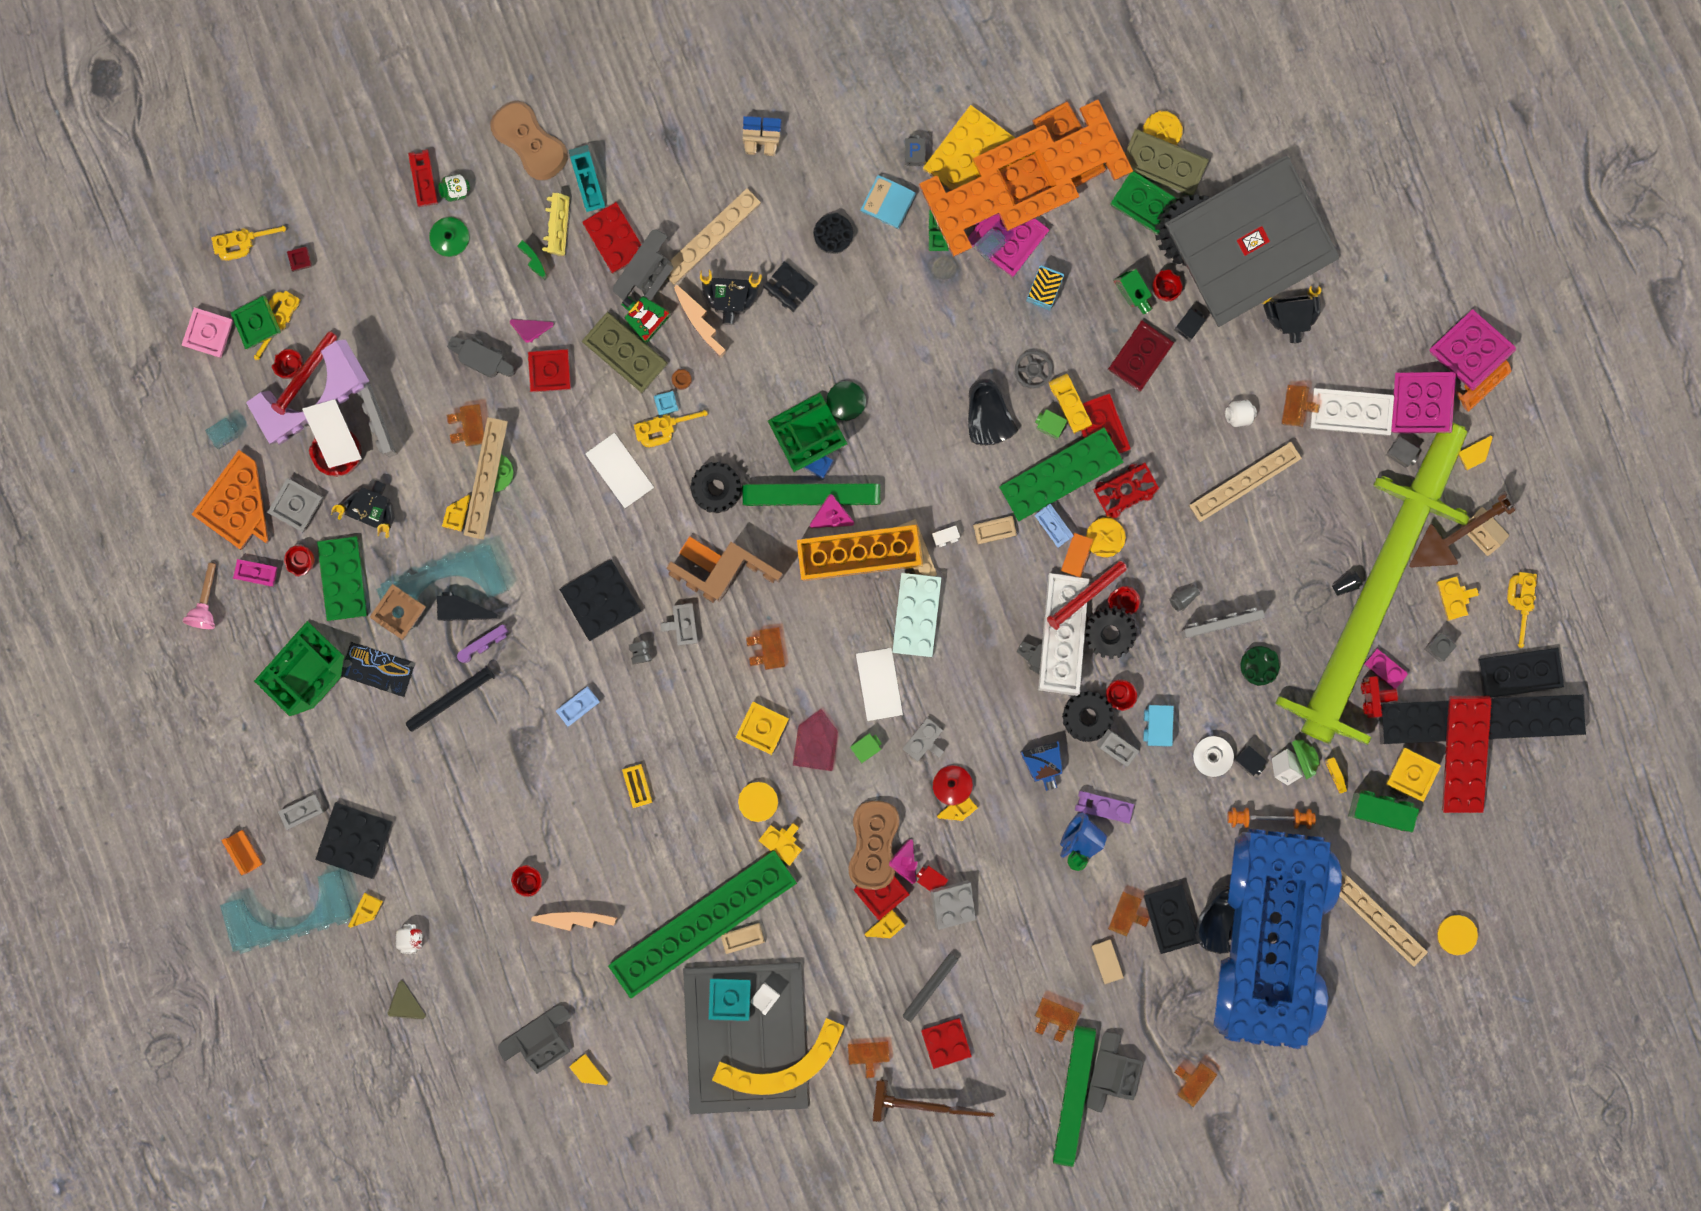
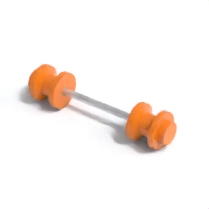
M1232 807L1231 811L1227 813V823H1231L1232 828H1235L1237 824H1243L1245 828H1248L1249 820L1293 821L1294 829H1298L1299 825H1306L1307 829H1311V826L1315 825V813H1312L1311 809H1307L1306 813H1300L1298 809H1294L1293 817L1249 816V808H1245L1243 812H1240L1235 807Z

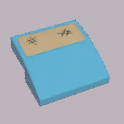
M877 175L860 211L879 219L882 223L899 229L916 193Z

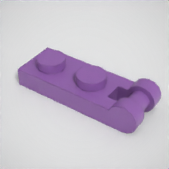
M502 624L461 650L457 654L458 660L468 663L473 654L477 652L482 654L489 649V644L494 641L497 644L507 638L505 634L509 631L506 626Z
M1079 791L1078 797L1080 798L1078 805L1075 806V811L1130 824L1134 804ZM1088 799L1093 800L1091 808L1086 807Z

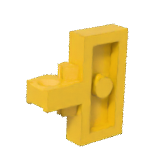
M1457 577L1436 582L1447 621L1467 616L1468 612L1465 604L1470 603L1469 598L1479 596L1477 588L1466 590L1465 586L1460 587Z
M792 823L787 831L782 828L780 832L770 825L758 840L770 851L775 850L779 858L789 866L802 851L801 848L794 844L796 838L793 835L799 829L794 823Z

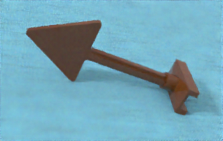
M1503 492L1498 496V502L1492 505L1490 510L1445 539L1440 536L1434 525L1430 524L1409 566L1413 568L1457 565L1458 561L1449 549V545L1495 515L1499 516L1505 511L1510 515L1516 511V506H1511V502L1506 498L1507 493Z
M879 1079L876 1083L872 1121H884L885 1108L894 1107L994 1117L995 1113L961 1106L950 1107L945 1104L898 1099L895 1096L887 1095L888 1080Z

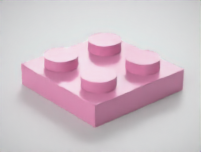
M194 307L182 346L221 358L233 320Z

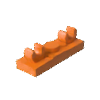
M1507 360L1473 391L1467 385H1464L1467 391L1465 394L1456 392L1465 410L1469 412L1512 372Z

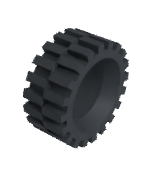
M1198 194L1179 197V199L1170 201V205H1165L1162 209L1164 213L1158 215L1157 219L1161 220L1160 224H1155V230H1159L1160 235H1155L1156 241L1161 240L1162 244L1158 246L1160 251L1165 250L1164 256L1167 259L1173 258V263L1186 266L1164 223L1207 200L1209 196H1199Z

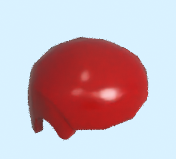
M1170 269L1161 270L1155 276L1152 284L1155 296L1165 302L1176 300L1181 295L1183 288L1180 276L1172 273Z
M284 349L275 355V361L271 367L275 375L283 379H293L304 365V360L299 352L293 349Z
M303 545L290 547L284 557L287 571L297 577L308 574L315 562L312 551Z
M1129 586L1118 587L1110 593L1108 598L1109 608H1113V605L1117 606V609L1122 607L1126 613L1129 612L1131 615L1138 610L1141 603L1138 592Z
M1117 679L1107 687L1106 699L1113 708L1125 711L1132 708L1136 703L1137 691L1129 681Z
M529 865L518 867L512 874V888L523 897L536 895L542 885L539 871Z

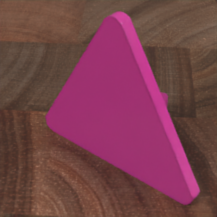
M510 320L511 326L526 343H532L535 338L538 339L541 334L554 326L553 322Z
M828 495L810 523L811 528L854 525L852 518L833 495Z
M908 839L890 860L889 866L911 884L916 883L915 870L918 862H914L913 840Z

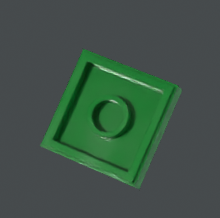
M262 296L231 312L245 349H250L281 333L266 296Z

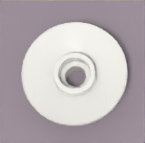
M1212 736L1204 738L1197 744L1194 749L1193 759L1195 766L1201 773L1217 777L1225 774L1231 768L1234 753L1226 740ZM1210 753L1216 754L1214 761L1210 760Z

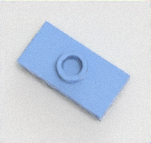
M1051 504L1034 515L1057 548L1073 537V534Z
M587 686L557 709L556 712L567 727H569L599 704L600 701Z

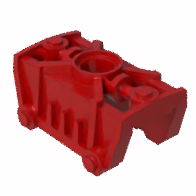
M1144 462L1139 465H1130L1127 471L1106 482H1097L1096 487L1092 489L1106 516L1117 518L1122 511L1144 500H1152L1159 487ZM1146 469L1147 472L1142 476V479L1137 480L1136 478L1132 480L1135 474ZM1142 483L1154 484L1153 487L1145 491L1137 490L1141 487L1140 484ZM1123 484L1131 486L1132 492L1129 495L1122 494L1120 488ZM1108 488L1115 489L1111 491L1112 494L1109 496H1099L1098 494ZM1115 498L1117 500L1120 498L1117 506L1109 510L1106 509L1111 499Z

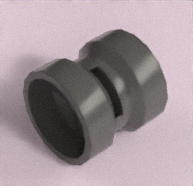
M648 641L629 644V650L633 655L631 658L632 665L652 661L651 655L648 653Z

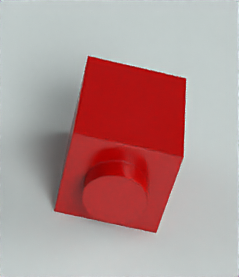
M929 865L927 868L922 867L916 875L919 878L917 883L929 891L943 887L948 881L947 878Z

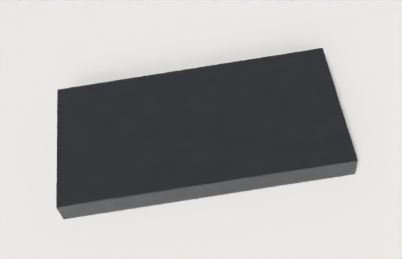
M1559 647L1478 659L1483 696H1490L1492 698L1565 687Z

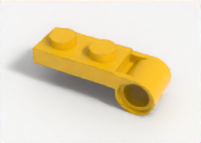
M1066 373L1049 381L1051 391L1055 398H1057L1073 434L1092 426L1069 375Z

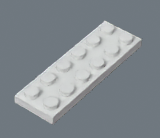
M1052 573L1048 575L1038 686L1040 691L1075 696L1080 694L1087 603L1060 624L1058 630L1053 629L1049 625L1047 617L1054 615L1089 585V579Z

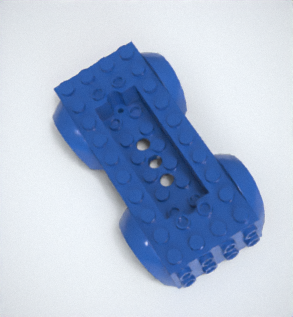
M1248 829V832H1242V835L1235 838L1228 904L1235 909L1231 952L1229 957L1221 960L1213 1024L1219 1030V1034L1225 1035L1224 1039L1241 1042V1038H1243L1244 1041L1253 1044H1261V1041H1264L1265 1044L1281 1047V1043H1284V1046H1289V1048L1301 1049V1045L1308 1046V1038L1316 1034L1322 1027L1328 1008V993L1324 979L1316 972L1322 916L1329 913L1337 903L1342 882L1339 860L1330 850V842H1324L1325 838L1307 836V840H1305V835L1288 833V837H1285V833L1268 831V835H1265V830ZM1273 912H1278L1281 915V921L1277 924L1272 923L1270 920V915ZM1271 932H1275L1278 936L1277 941L1273 944L1268 941V935ZM1269 952L1275 953L1277 957L1276 962L1273 964H1268L1265 960Z

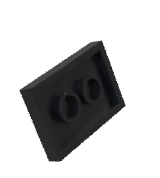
M1182 884L1143 895L1160 954L1199 943L1196 939V929Z

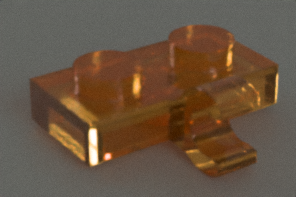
M1288 385L1281 424L1303 427L1305 412L1319 413V404L1307 402L1309 387Z
M1122 892L1108 929L1127 937L1133 922L1146 927L1149 919L1136 914L1142 899Z
M888 1041L848 1044L849 1065L865 1064L866 1078H874L873 1063L890 1062Z
M1201 1062L1191 1075L1178 1066L1174 1073L1186 1082L1177 1095L1194 1107L1217 1077V1074Z

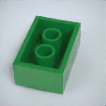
M1360 790V793L1353 794L1348 817L1413 833L1419 809L1414 808V803L1406 801L1395 803V798L1388 796H1379L1377 798L1373 792Z

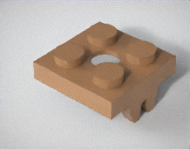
M392 584L370 615V618L404 640L426 609V606ZM397 606L404 609V615L401 618L393 616L392 611Z

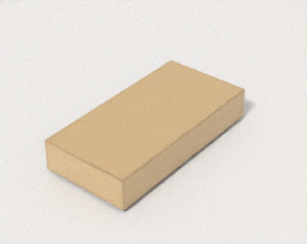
M1013 516L973 525L978 545L1017 536Z
M759 923L727 932L721 936L726 954L765 943Z
M1111 939L1092 945L1091 947L1104 984L1124 978Z

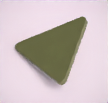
M399 981L387 1013L388 1016L424 1019L426 1015L405 983Z

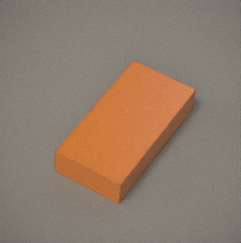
M1074 533L1061 571L1081 577L1094 539Z
M690 536L679 552L680 555L709 573L713 571L721 558V555Z

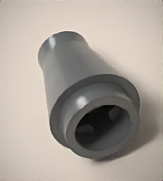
M1195 585L1173 593L1172 597L1169 598L1170 604L1177 612L1180 610L1184 611L1200 595V592Z

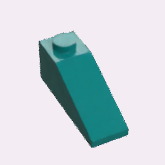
M588 145L570 149V159L586 212L604 208L605 203Z

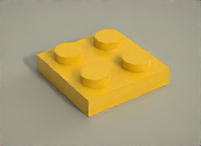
M752 701L735 738L772 755L789 718Z
M1403 748L1386 784L1424 802L1441 765L1409 749Z

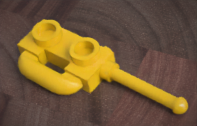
M282 226L255 233L253 231L249 232L248 229L244 228L238 232L234 230L232 233L211 237L214 253L219 255V258L224 261L243 258L248 255L249 248L252 247L251 240L255 239V237L285 232L286 227ZM239 246L241 249L229 253L227 252V249L232 247Z
M286 290L284 293L276 292L269 300L272 311L279 300L282 302L274 314L280 331L285 330V325L287 322H290V317L301 301ZM272 338L263 342L256 355H254L255 360L260 359Z
M703 410L702 412L679 418H670V415H663L662 418L655 417L654 420L636 423L634 429L637 441H641L642 445L647 448L666 444L672 438V433H674L673 426L676 423L702 416L706 417L708 412ZM662 432V437L649 440V435Z
M1518 572V575L1510 578L1507 592L1508 603L1514 606V610H1521L1522 621L1519 648H1523L1525 645L1527 615L1534 609L1535 604L1533 602L1536 599L1534 593L1537 574ZM1517 584L1521 585L1519 598H1515Z

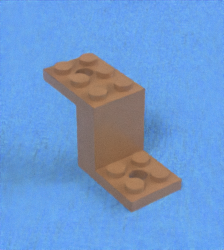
M730 542L706 582H703L671 561L667 566L668 571H670L669 576L679 582L683 579L687 582L686 586L696 593L699 589L704 593L702 596L712 603L715 600L721 601L745 562L747 568L755 573L758 570L764 573L763 578L771 583H774V581L779 583L783 577L781 572L733 542Z

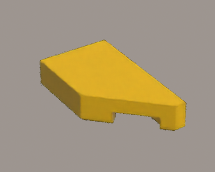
M1492 436L1460 451L1458 456L1466 471L1486 461Z
M466 495L446 508L442 527L462 532L471 499L470 495Z
M1330 757L1324 762L1340 794L1346 792L1344 778L1335 758Z
M968 798L959 805H949L937 815V818L963 821L978 807Z
M364 893L348 927L351 928L374 920L383 901Z
M891 910L864 935L866 937L892 938L905 924Z
M586 1054L569 1066L581 1083L607 1085L609 1083Z

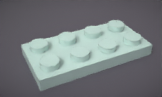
M901 573L892 653L932 657L941 577Z

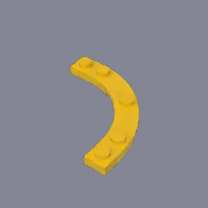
M826 1018L818 1038L810 1051L799 1062L784 1070L770 1074L751 1073L720 1061L712 1081L748 1094L767 1095L791 1090L811 1079L827 1063L837 1046L845 1025Z

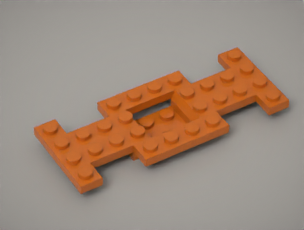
M1095 100L1079 109L1087 127L1058 141L1053 142L1046 126L1042 125L974 157L972 160L980 177L952 191L945 192L937 175L919 183L924 198L953 257L972 248L965 234V229L992 216L999 215L1008 232L1080 197L1071 179L1106 163L1114 181L1133 172L1099 100Z

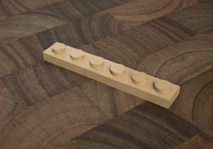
M745 189L670 260L674 268L668 275V280L673 285H676L748 217L761 202L748 189Z
M487 417L464 530L465 536L484 539L508 421Z
M1292 442L1192 503L1189 507L1200 523L1302 458Z
M1341 870L1342 882L1339 897L1405 960L1415 967L1428 952Z

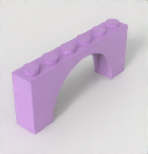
M337 340L321 351L327 368V382L324 393L316 404L334 399L336 403L341 404L349 399L348 395L351 393L356 394L364 389L363 385L368 383L369 380L346 340ZM271 391L260 392L246 403L269 444H282L289 440L288 436L292 433L297 434L304 429L303 426L308 421L304 412L295 411L288 407L285 409L286 413L284 415L275 412L271 404L276 403L277 399Z

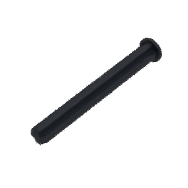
M486 665L485 669L408 720L406 722L407 728L414 732L490 679H495L490 668Z

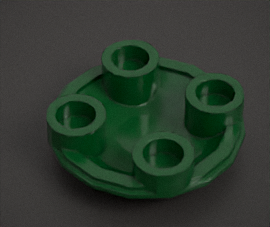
M843 381L835 384L827 394L826 404L834 417L839 420L850 421L862 414L866 405V397L859 385Z
M1255 646L1247 650L1242 656L1240 668L1242 675L1249 683L1261 686L1272 683L1276 679L1280 664L1275 651L1268 647Z

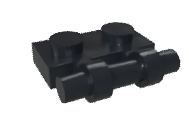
M785 261L772 275V278L777 283L773 286L767 281L763 286L772 298L778 299L785 309L789 308L792 312H795L798 308L793 301L797 298L803 303L815 288L811 282ZM782 286L791 293L788 297L779 291Z

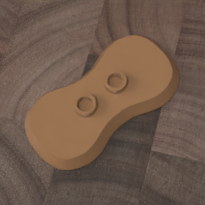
M511 101L503 105L493 115L490 123L492 134L499 142L509 146L519 155L528 175L534 179L545 181L557 175L564 168L568 160L565 145L540 127L530 106L521 101Z
M868 801L862 803L857 808L853 817L857 843L849 863V876L851 881L858 887L881 889L890 884L895 874V870L889 866V862L893 858L891 847L899 826V814L897 809L890 803Z

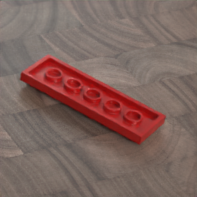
M1449 696L1442 800L1443 813H1484L1491 711L1490 696Z

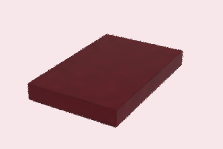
M1141 320L1107 370L1141 392L1174 342Z

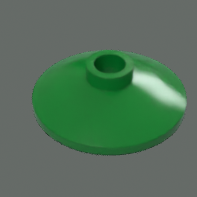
M453 217L442 218L430 230V244L442 256H457L466 249L469 243L468 229L459 219ZM448 232L452 234L450 239L445 238V234Z

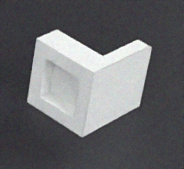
M1286 749L1272 758L1274 777L1279 781L1289 785L1303 777L1302 767L1297 755Z
M764 982L750 1003L766 1015L780 994Z

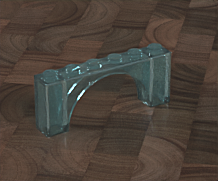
M340 870L318 876L319 895L315 908L306 920L293 928L276 929L262 924L252 916L243 899L220 905L233 952L239 950V953L242 954L252 951L251 947L258 945L259 948L270 946V941L278 939L279 943L290 940V935L293 934L301 937L310 934L309 930L317 928V931L329 928V924L336 922L337 926L349 923L348 918L353 917Z

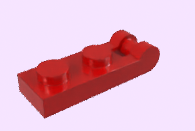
M422 150L421 153L416 154L415 152L408 153L417 206L424 207L438 204L429 150ZM424 160V165L417 166V161Z

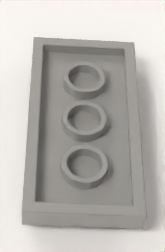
M368 382L363 385L364 389L357 394L363 398V410L371 418L369 426L372 433H375L378 437L376 445L379 452L390 458L397 454L371 384Z
M1257 608L1243 611L1241 616H1238L1237 613L1223 616L1224 620L1218 621L1217 617L1204 621V625L1199 626L1198 622L1184 626L1185 630L1180 631L1182 639L1261 620L1265 616L1263 610L1258 611Z

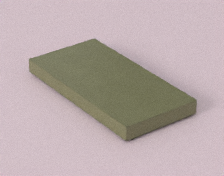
M1138 129L1134 130L1125 152L1126 158L1134 172L1188 195H1194L1209 161L1205 157Z
M608 311L581 341L642 394L668 365L662 357Z

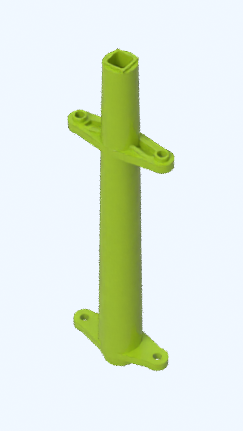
M1452 422V433L1435 434L1410 487L1396 485L1392 483V479L1385 476L1376 478L1373 484L1375 488L1404 502L1308 706L1304 707L1279 696L1275 702L1277 706L1305 720L1301 729L1303 733L1328 744H1331L1335 734L1351 738L1366 745L1369 744L1371 740L1369 735L1339 722L1429 512L1461 525H1467L1470 519L1467 516V511L1460 508L1452 509L1440 500L1468 432L1465 430V427Z

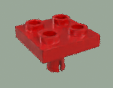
M1378 676L1363 678L1361 693L1365 694L1366 701L1363 702V712L1367 714V718L1382 717L1381 703L1398 701L1397 689L1379 691Z

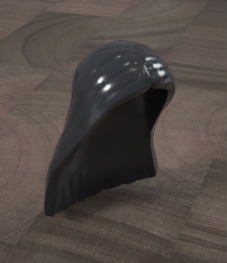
M979 379L969 389L968 429L970 440L976 445H995L1011 438L1018 432V428L1008 412L999 387L991 379Z
M1228 886L1217 887L1209 893L1206 906L1200 914L1196 925V939L1206 951L1217 954L1231 952L1229 936L1234 922L1235 909L1228 904L1230 889Z

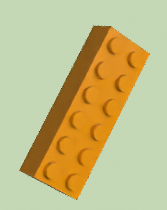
M917 525L797 540L802 581L923 566L919 527Z

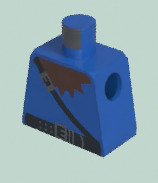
M1058 741L1020 752L1034 782L1043 780L1046 791L1058 788L1054 777L1062 774Z

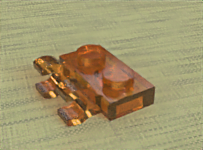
M480 404L460 407V413L447 415L448 424L462 422L463 433L450 434L451 444L465 441L466 447L482 445L484 428Z
M779 627L759 630L760 636L746 638L747 646L761 645L763 656L749 658L750 666L764 664L765 670L785 667Z
M1042 997L1035 1017L1040 1018L1034 1032L1043 1035L1048 1022L1059 1026L1053 1039L1062 1043L1066 1031L1073 1032L1080 1013Z

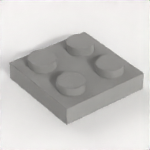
M287 478L267 513L304 533L323 497Z
M968 880L930 890L935 927L938 930L976 920L971 882Z

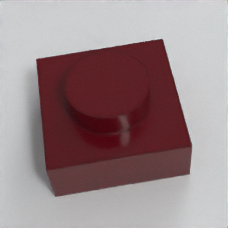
M307 247L287 251L292 272L312 267Z

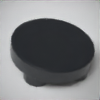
M839 213L827 214L821 217L814 227L816 245L822 251L829 254H838L845 251L853 240V228L849 220Z

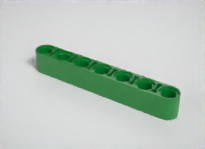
M881 484L742 485L743 506H822L828 495H833L840 505L881 504Z
M1075 1026L1053 1156V1164L1074 1166L1096 1028Z

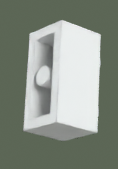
M956 526L932 533L935 545H939V547L945 546L950 541L951 543L957 542L960 538Z

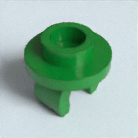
M1074 851L1068 856L1067 862L1072 870L1081 871L1087 866L1088 859L1086 856Z

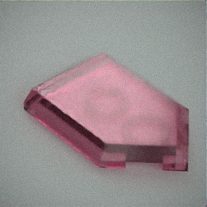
M822 709L798 726L792 766L826 771L833 770L838 731Z

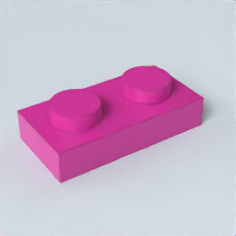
M237 559L233 579L274 587L278 567Z
M1375 649L1364 663L1368 669L1393 689H1397L1408 675L1407 672L1378 649Z

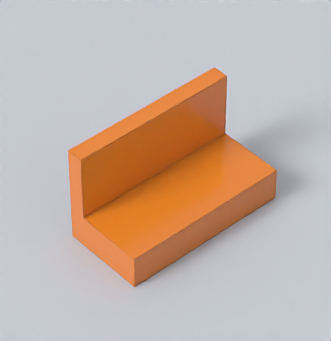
M244 830L221 840L241 875H246L263 865Z

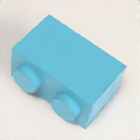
M1148 705L1147 709H1144L1143 720L1147 721V729H1143V741H1146V746H1172L1174 706Z

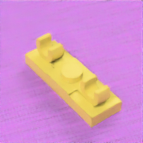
M552 193V197L547 198V201L552 202L551 208H546V211L550 212L548 222L549 236L543 237V240L548 241V247H544L542 250L557 256H565L570 197L560 193Z

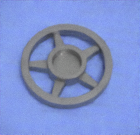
M1029 351L1018 358L1014 372L1016 379L1021 385L1030 389H1036L1044 386L1049 381L1052 374V365L1043 353ZM1030 355H1038L1044 361L1041 363L1033 362ZM1027 356V366L1025 368H1018L1021 359ZM1046 362L1049 368L1047 378L1041 374V367ZM1018 371L1026 373L1028 376L1027 384L1021 380ZM1039 377L1044 380L1041 384L1030 385L1032 378Z

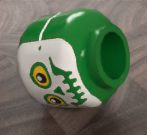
M460 174L445 176L439 183V193L448 202L463 200L466 198L467 192L470 191L468 180H465Z

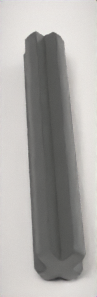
M953 954L947 956L904 1012V1019L912 1022L958 962L957 957Z

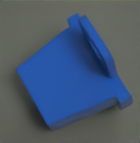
M1083 812L1078 813L1069 823L1060 843L1063 848L1060 856L1064 858L1074 850L1091 858L1104 849L1107 835L1089 821L1088 815Z

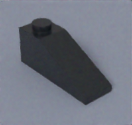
M442 592V596H437L438 621L500 619V615L454 595V592Z

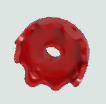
M349 431L361 456L360 442L355 434ZM315 438L309 447V455L314 466L328 476H345L351 473L360 462V460L329 468Z

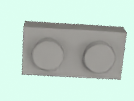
M1109 729L1097 743L1101 750L1126 767L1129 766L1139 752L1136 747Z
M316 794L278 813L286 830H289L324 813Z

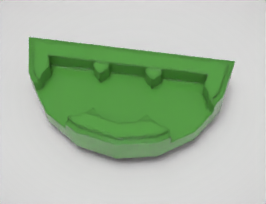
M502 454L494 487L495 493L505 490L510 485L514 476L512 463Z
M1295 740L1292 744L1307 780L1316 775L1317 766L1320 763L1319 757L1313 746L1310 747L1307 743H1304V740Z

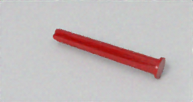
M327 332L276 403L271 404L275 412L281 415L286 413L285 409L324 358L321 351L337 340V336L334 333Z
M1118 561L1054 615L1048 616L1047 621L1053 629L1058 630L1060 624L1127 570L1126 564Z

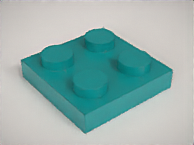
M710 978L709 1020L749 1021L751 980Z

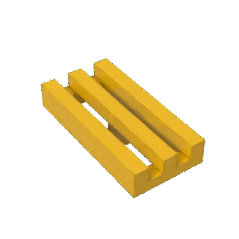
M642 764L622 769L632 807L636 808L653 803ZM639 769V773L647 797V800L645 801L643 799L638 778L636 775L635 770ZM630 771L632 773V777L640 801L638 803H636L635 797L627 773Z

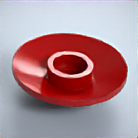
M952 765L942 768L933 780L935 796L946 805L953 806L965 802L973 789L970 774L959 766ZM955 781V786L949 787L948 783Z

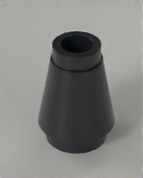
M1354 571L1347 573L1332 585V588L1336 595L1339 596L1360 589L1359 587L1363 583L1357 572Z

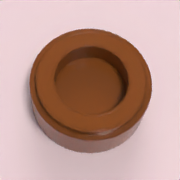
M679 369L673 373L672 383L675 388L685 390L691 385L692 377L687 370Z

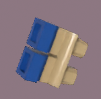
M743 116V144H745L746 154L755 155L757 145H765L764 155L775 156L780 141L781 119L763 118L761 136V117Z

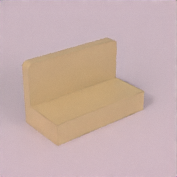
M1481 507L1469 519L1468 523L1485 513L1486 510ZM1493 517L1467 534L1487 556L1499 548L1509 537V534Z

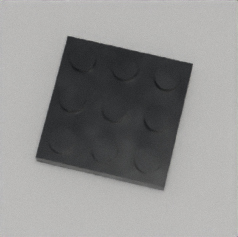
M612 559L559 589L589 642L642 612Z
M335 802L315 860L374 879L393 821Z

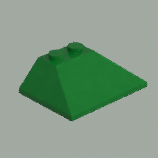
M821 393L768 420L793 472L848 445Z
M306 621L254 682L291 717L315 708L341 678L344 655L310 622Z

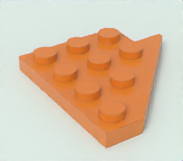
M238 450L191 515L240 550L243 549L252 535H255L266 544L269 540L257 463Z

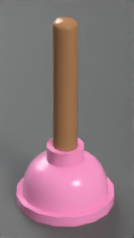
M208 564L200 602L197 603L196 608L191 609L186 617L183 618V623L201 629L215 628L213 615L208 611L209 606L207 604L216 564Z

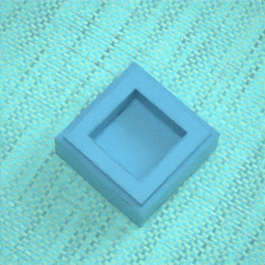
M673 391L654 396L659 416L678 411Z

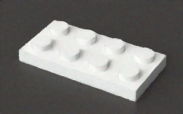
M1314 388L1310 429L1390 436L1394 395Z

